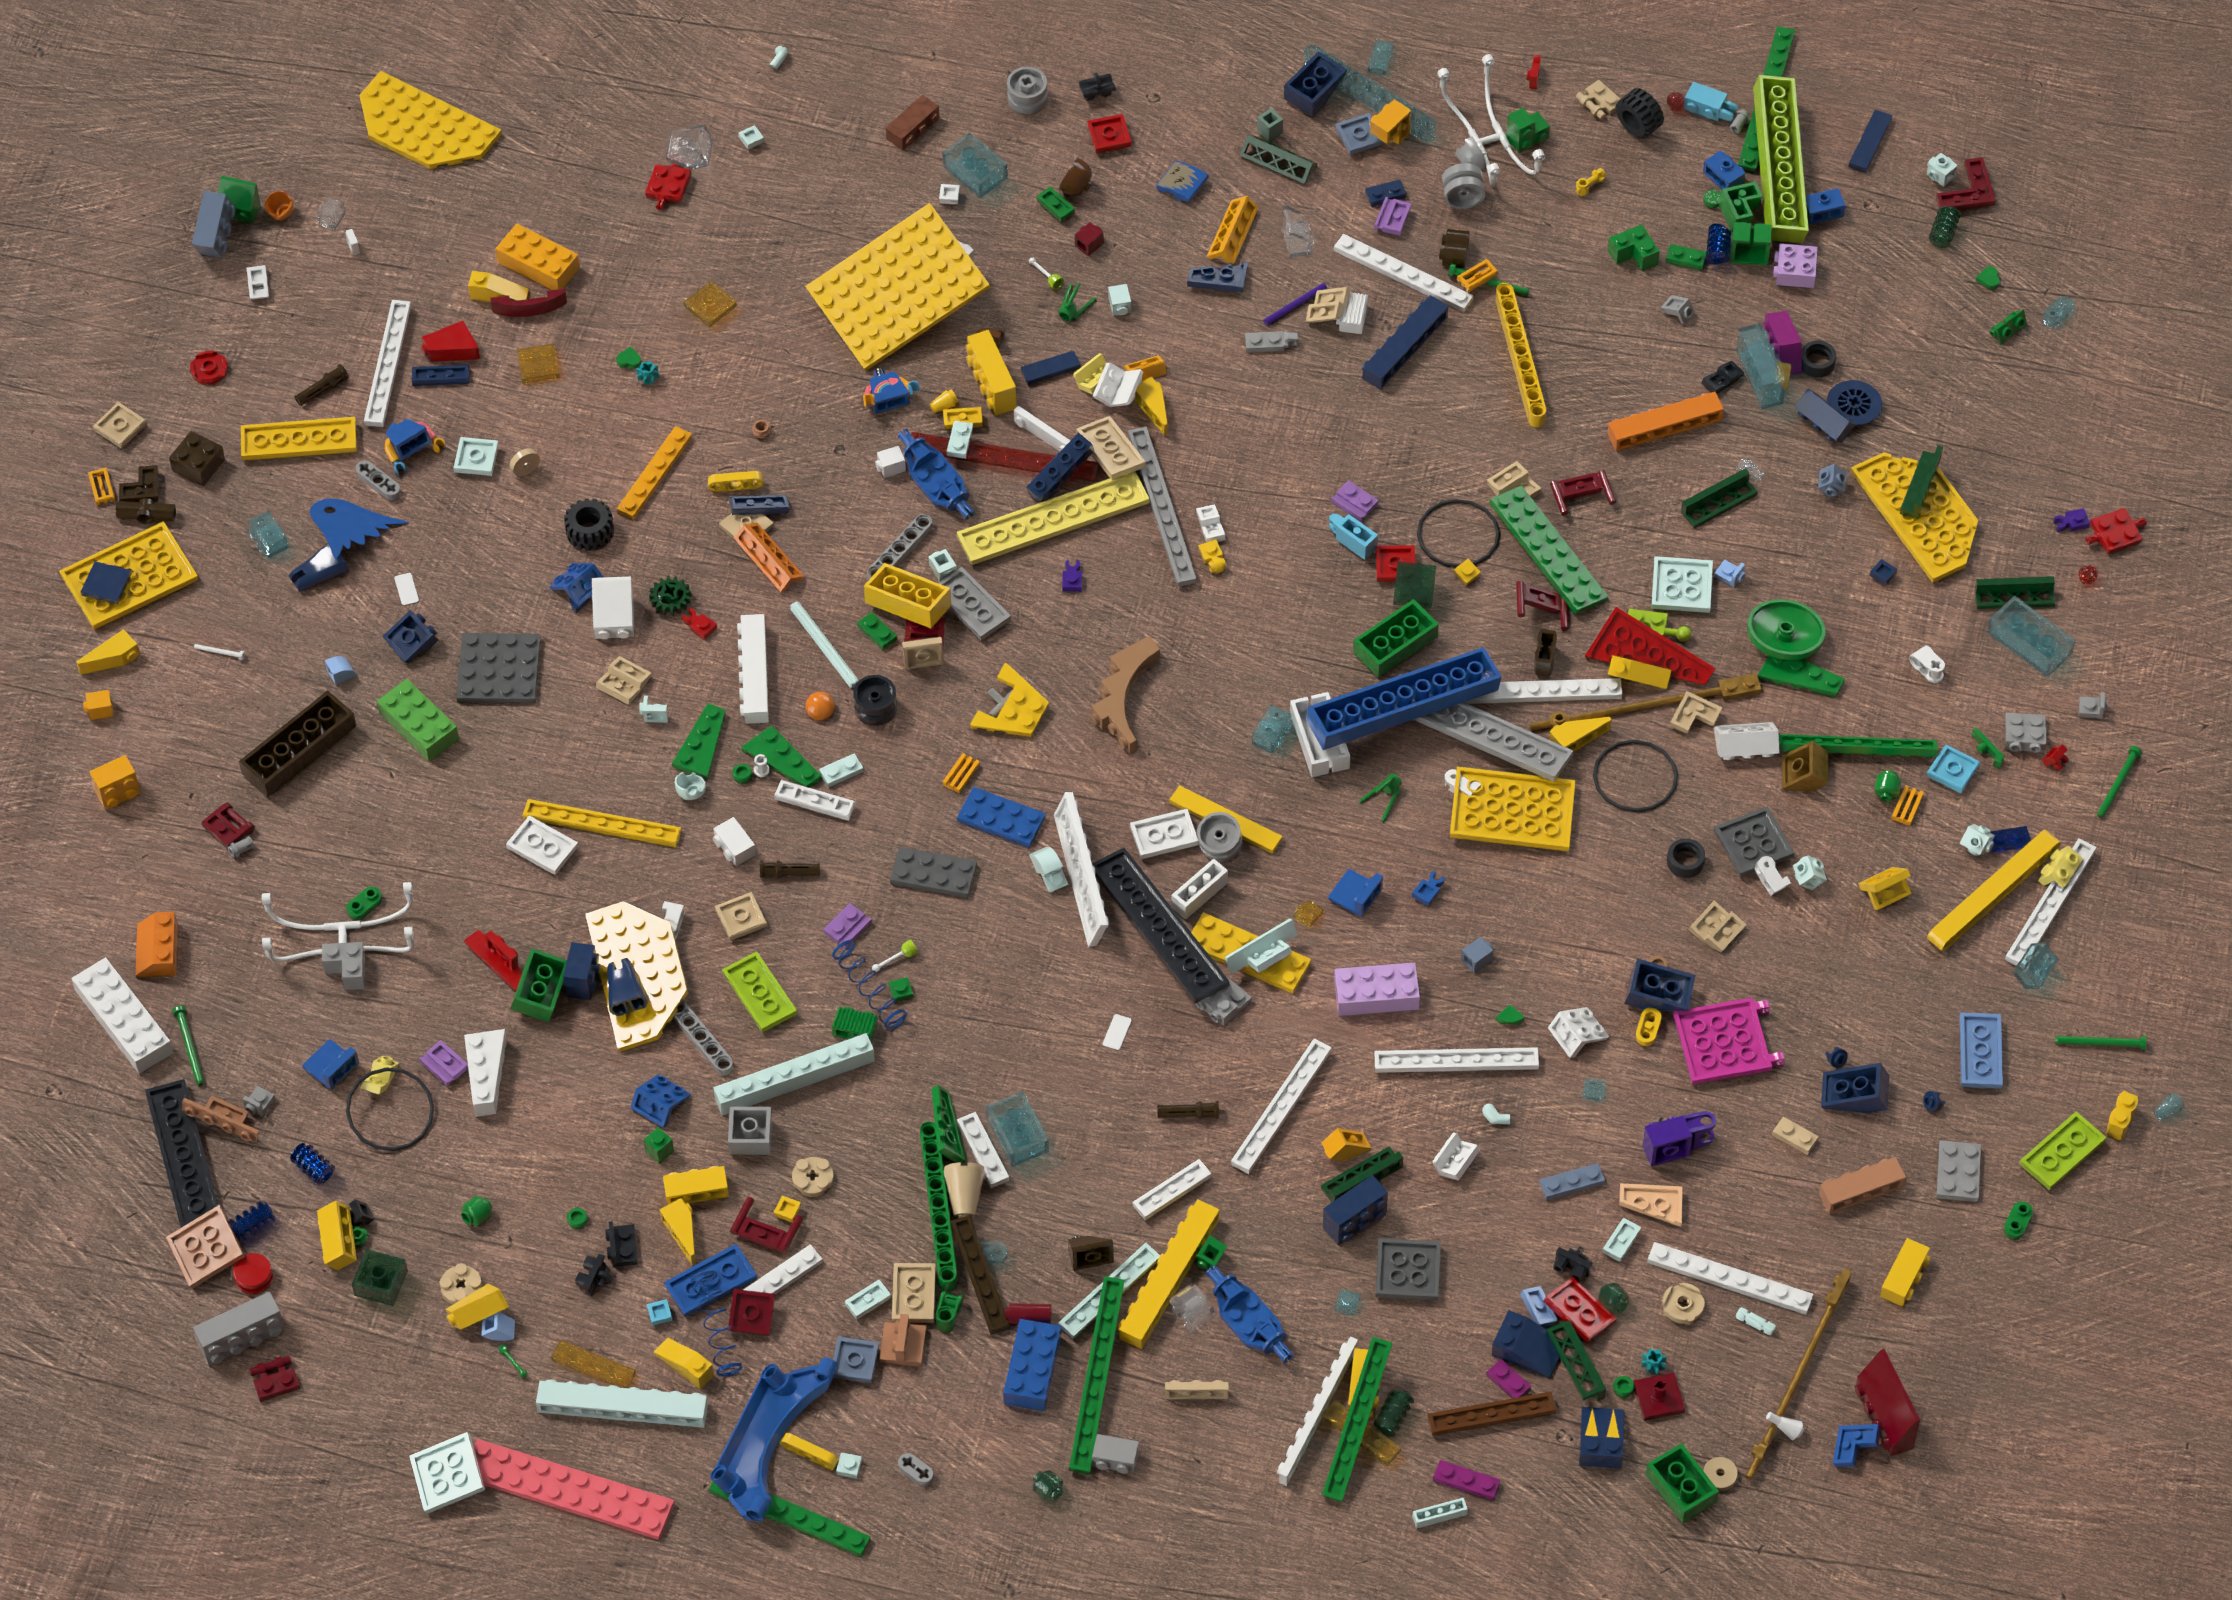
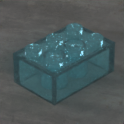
M970 132L942 152L943 167L980 198L1008 178L1007 163Z
M1023 1091L986 1106V1118L1011 1167L1049 1152V1140Z

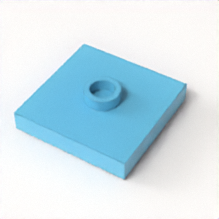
M1945 744L1926 776L1962 794L1981 762Z

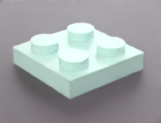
M460 437L454 472L492 476L499 446L498 441Z

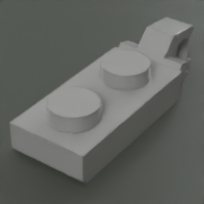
M1285 331L1245 333L1246 352L1284 351L1289 346H1298V334Z

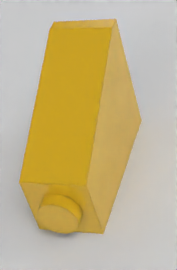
M486 1284L446 1308L448 1313L446 1318L452 1327L455 1326L461 1330L508 1308L509 1305L499 1288Z

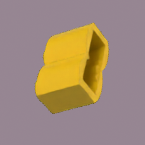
M2126 1091L2120 1093L2115 1109L2109 1117L2106 1129L2107 1136L2119 1141L2126 1136L2129 1123L2135 1115L2138 1096Z

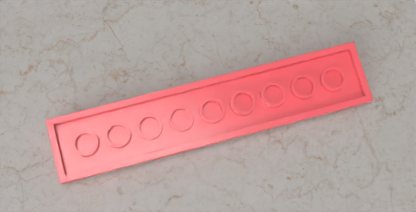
M477 1439L474 1445L484 1486L653 1539L660 1540L675 1504L672 1499Z

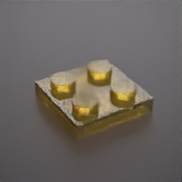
M709 281L683 302L684 307L708 327L714 325L737 306V301L712 281Z
M554 343L517 349L523 384L560 378Z

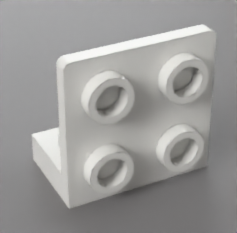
M1111 362L1106 363L1092 397L1109 407L1129 405L1135 398L1134 393L1142 381L1143 371L1141 369L1123 371Z
M1587 1007L1560 1011L1548 1026L1549 1031L1569 1058L1576 1057L1585 1043L1603 1041L1609 1037Z

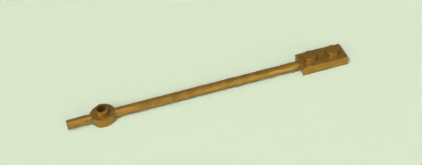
M1754 673L1718 680V687L1690 693L1701 698L1721 695L1724 701L1760 694L1762 689L1757 674ZM1685 693L1570 716L1564 712L1556 711L1550 715L1549 720L1529 723L1531 731L1549 727L1552 729L1556 725L1560 726L1569 721L1601 718L1679 703L1682 701Z
M1844 1268L1841 1275H1836L1833 1282L1835 1288L1833 1292L1829 1290L1825 1298L1827 1307L1775 1415L1779 1417L1784 1416L1832 1314L1835 1313L1850 1282L1852 1271ZM1771 1422L1763 1440L1759 1444L1755 1443L1751 1452L1754 1458L1745 1475L1746 1479L1752 1481L1760 1464H1762L1778 1427L1776 1424Z

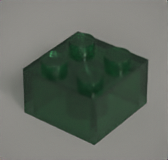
M1398 561L1393 605L1404 606L1414 599L1422 608L1431 609L1436 566Z
M366 1249L352 1282L354 1296L394 1306L408 1272L406 1260Z

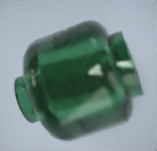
M1610 1283L1601 1287L1598 1301L1608 1312L1618 1314L1625 1311L1628 1307L1629 1295L1619 1284Z
M1052 1470L1039 1471L1033 1477L1032 1489L1044 1501H1056L1063 1494V1480Z

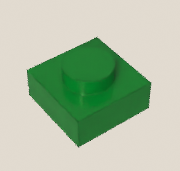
M908 977L888 982L892 998H896L895 1002L913 998Z

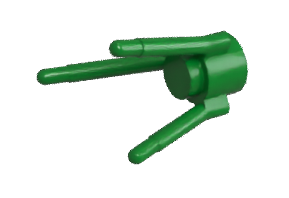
M1077 283L1070 298L1072 284L1068 285L1062 305L1058 310L1059 317L1069 322L1072 318L1077 320L1078 316L1096 300L1093 297L1078 311L1076 310L1077 306L1072 302L1081 285L1080 283Z
M1390 774L1377 787L1361 798L1359 802L1363 803L1381 790L1387 794L1393 793L1381 819L1384 822L1397 796L1401 792L1399 788L1402 785L1401 779L1396 774Z

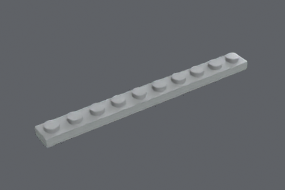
M1147 427L1128 430L1130 442L1146 461V467L1140 469V473L1177 587L1196 583V576Z

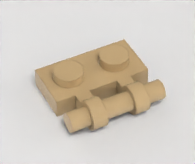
M1597 80L1585 89L1586 95H1583L1581 92L1576 95L1579 103L1591 110V114L1599 117L1601 120L1606 116L1604 111L1609 115L1616 112L1615 106L1620 100L1600 80Z

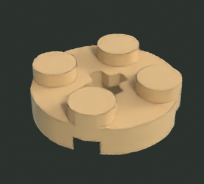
M818 1157L798 1160L792 1172L794 1187L807 1197L823 1195L824 1191L831 1188L834 1180L833 1170L829 1162ZM810 1174L818 1175L813 1181L808 1176Z
M462 1263L448 1269L439 1282L443 1298L452 1305L482 1287L479 1273L472 1267ZM459 1282H464L465 1288L459 1287L457 1289L456 1287Z
M1679 1283L1678 1286L1669 1287L1665 1291L1662 1301L1664 1315L1676 1323L1686 1325L1693 1324L1702 1315L1705 1304L1700 1290L1688 1283ZM1686 1300L1688 1306L1682 1307L1678 1301Z

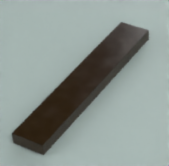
M967 1215L950 1221L990 1335L1010 1329L971 1216Z

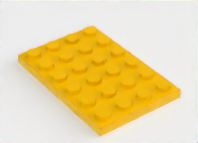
M164 521L59 571L62 579L94 630L199 580L198 575ZM95 561L131 570L132 575L118 604L81 596V590Z
M1457 767L1449 838L1569 851L1575 780L1557 778L1553 782L1542 776ZM1460 773L1469 780L1467 788L1470 792H1473V795L1467 796L1459 790ZM1477 781L1481 786L1477 790H1472L1469 784Z

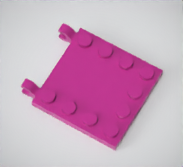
M1752 997L1691 1008L1687 1012H1673V1018L1692 1085L1772 1071V1065L1775 1067L1784 1065L1783 1060L1785 1058L1783 1052L1768 1053L1757 1015L1769 1014L1768 1008H1770L1768 1000L1754 1003Z

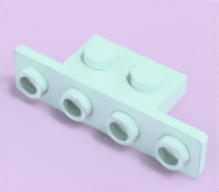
M1292 919L1286 920L1227 955L1225 960L1229 972L1233 974L1247 965H1250L1257 972H1261L1291 954L1290 946L1286 942L1298 935L1294 921Z

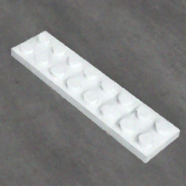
M1065 792L1054 813V819L1088 947L1097 946L1099 940L1102 939V935L1109 925V920L1105 916L1104 901L1100 897V886L1095 878V867L1092 866L1091 852L1086 844L1087 837L1083 833L1082 818L1077 810L1078 803L1074 799L1073 792Z

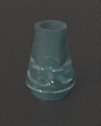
M2176 1092L2173 1094L2169 1093L2160 1105L2153 1110V1113L2159 1120H2162L2181 1111L2185 1103Z

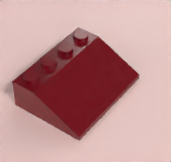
M1882 1349L1857 1376L1854 1388L1857 1396L1862 1398L1864 1410L1867 1415L1870 1414L1873 1420L1872 1424H1878L1881 1427L1882 1447L1884 1450H1888L1890 1456H1894L1914 1449L1920 1418L1885 1349Z

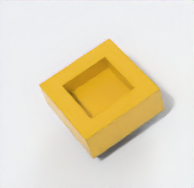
M1469 559L1453 570L1455 576L1465 586L1481 575L1480 570Z
M782 1196L774 1210V1216L792 1223L801 1208V1202Z

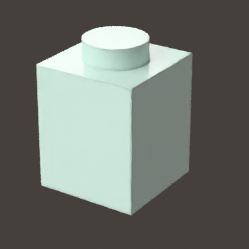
M1127 284L1108 287V298L1112 315L1131 313V299Z

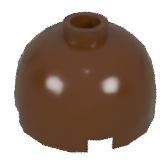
M1077 158L1058 188L1060 191L1071 196L1080 195L1084 190L1088 192L1093 184L1090 181L1092 177L1091 168L1086 162Z

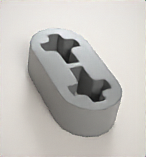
M910 1453L900 1456L898 1468L902 1474L918 1486L927 1487L932 1484L934 1479L933 1471L928 1465ZM911 1461L912 1467L909 1465L904 1467V1462L909 1463ZM919 1473H921L922 1475H925L927 1473L928 1478L924 1477L920 1479Z

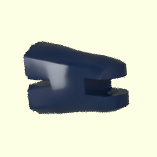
M327 543L308 560L296 567L289 574V578L295 583V587L299 591H305L326 580L349 572V569L340 554L334 559L330 545Z
M628 958L621 959L622 968L620 969L616 968L614 962L609 963L607 968L609 1011L612 1015L616 1016L630 1012L628 1003L633 1011L643 1009L648 1004L634 966Z

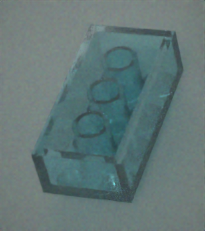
M1761 323L1739 328L1736 352L1761 409L1782 405L1784 396H1786L1785 388L1788 384L1786 374H1783L1781 371L1780 360L1775 357L1774 346L1768 341L1766 329L1763 330Z
M2015 596L1989 619L1987 633L2047 677L2073 654L2075 639Z

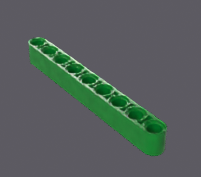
M927 1121L920 1126V1141L938 1282L943 1291L950 1292L957 1287V1271L942 1155L937 1150L935 1123ZM940 1241H947V1243H944V1244H941V1243H939V1242H940ZM949 1259V1261L943 1262L942 1260ZM946 1277L952 1278L951 1280H944Z

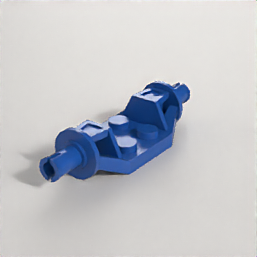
M903 429L904 434L901 431L898 434V438L906 446L903 455L907 458L910 477L933 505L947 508L949 511L958 509L965 520L970 519L968 515L973 517L975 511L966 502L970 494L966 491L964 480L943 454L926 443L924 438L914 439L908 429ZM945 496H948V497L950 498V500L948 501V500L945 499L944 497H945Z
M1216 1265L1212 1266L1214 1270L1209 1268L1206 1275L1216 1284L1213 1289V1295L1217 1299L1220 1318L1246 1347L1261 1350L1265 1354L1275 1352L1283 1363H1287L1288 1360L1290 1361L1294 1353L1284 1344L1287 1334L1282 1330L1278 1318L1256 1293L1239 1282L1235 1275L1231 1274L1225 1277ZM1264 1337L1267 1341L1263 1342L1259 1339Z

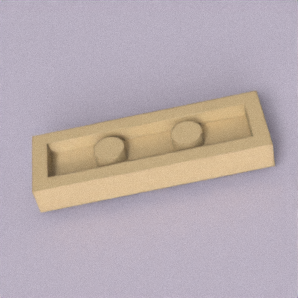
M1173 1380L1165 1382V1399H1228V1382L1221 1380L1202 1382L1200 1380L1181 1382Z

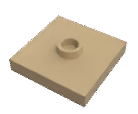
M117 402L93 425V430L122 449L147 425V421Z
M731 513L719 523V527L734 539L743 524L758 523L765 532H768L774 527V523L764 514L732 515Z
M941 637L902 642L905 670L944 664Z
M752 892L715 906V911L730 941L767 927V922Z

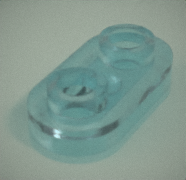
M2063 296L2054 301L2044 311V324L2048 327L2059 326L2073 312V300Z
M979 1240L987 1263L998 1264L1007 1259L1008 1250L1003 1242ZM996 1251L1001 1252V1255L995 1256L994 1253Z

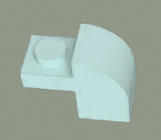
M1045 847L1029 854L1036 873L1042 875L1048 892H1053L1068 885L1061 868L1063 865L1051 847Z

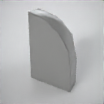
M1473 136L1465 140L1466 144L1461 149L1457 148L1455 154L1461 163L1474 164L1480 169H1485L1482 152Z

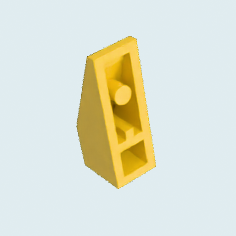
M472 271L468 284L469 295L472 300L491 302V297L509 295L510 301L527 299L529 294L528 288L486 272Z
M1150 377L1137 386L1134 400L1163 436H1166L1167 418L1163 387L1153 377Z
M123 629L77 660L76 663L79 673L82 675L124 666L134 661L140 655L138 644Z
M1612 655L1608 675L1667 689L1672 670Z
M1610 717L1565 722L1551 729L1549 740L1575 752L1610 731L1612 719Z
M680 1198L659 1210L660 1217L693 1266L696 1264L692 1222L693 1210L688 1203L685 1204Z
M667 1338L654 1351L657 1357L699 1390L714 1376L713 1364L698 1352L670 1338Z

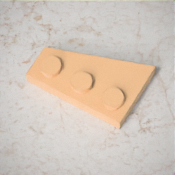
M1620 1183L1619 1206L1681 1227L1682 1187Z

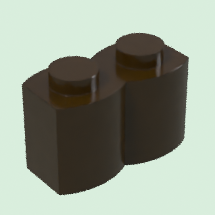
M1447 229L1446 234L1442 236L1444 249L1440 248L1439 260H1442V266L1450 267L1451 264H1455L1457 268H1465L1470 231Z
M1541 629L1538 634L1534 661V672L1536 675L1550 676L1553 672L1557 644L1556 631Z

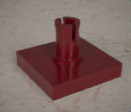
M1674 1372L1633 1380L1644 1421L1685 1413L1684 1403Z

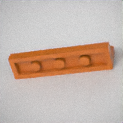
M758 523L743 524L734 537L735 541L780 592H785L792 582L802 581L805 576Z

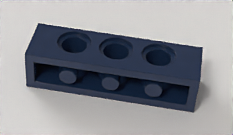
M1078 432L1026 486L1028 494L1038 503L1047 501L1093 454V444Z

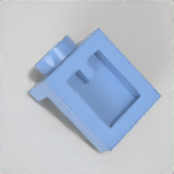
M1724 560L1715 571L1714 578L1734 588L1738 582L1741 583L1746 575V572H1744L1745 564L1741 563L1739 566H1736Z

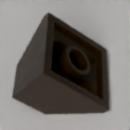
M1075 1236L1072 1239H1068V1251L1073 1271L1114 1263L1112 1239L1094 1236Z

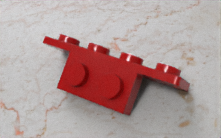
M477 930L467 937L464 943L516 991L523 972L518 967V953L516 950L506 945L504 939L500 935H496L492 930L487 934Z

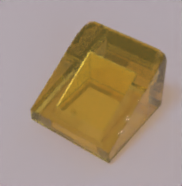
M1777 362L1776 376L1783 390H1787L1791 364Z
M1308 900L1298 906L1294 918L1309 928L1324 913V910Z

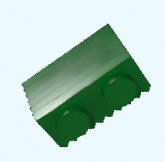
M838 1007L832 1025V1036L851 1039L867 1033L872 1044L878 1027V1017L869 1011L861 1012L851 1007Z

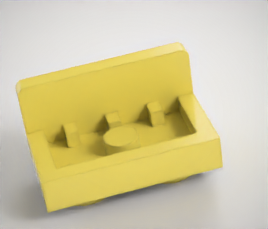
M1099 353L1073 374L1078 388L1092 395L1106 365L1103 354Z
M2070 846L2061 850H2055L2050 856L2051 861L2049 864L2045 865L2040 873L2042 875L2038 882L2045 886L2055 881L2062 888L2065 887L2083 858Z

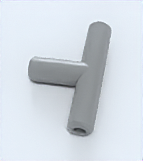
M994 688L988 691V694L998 703L989 712L990 716L996 718L999 715L1012 690L1004 698Z

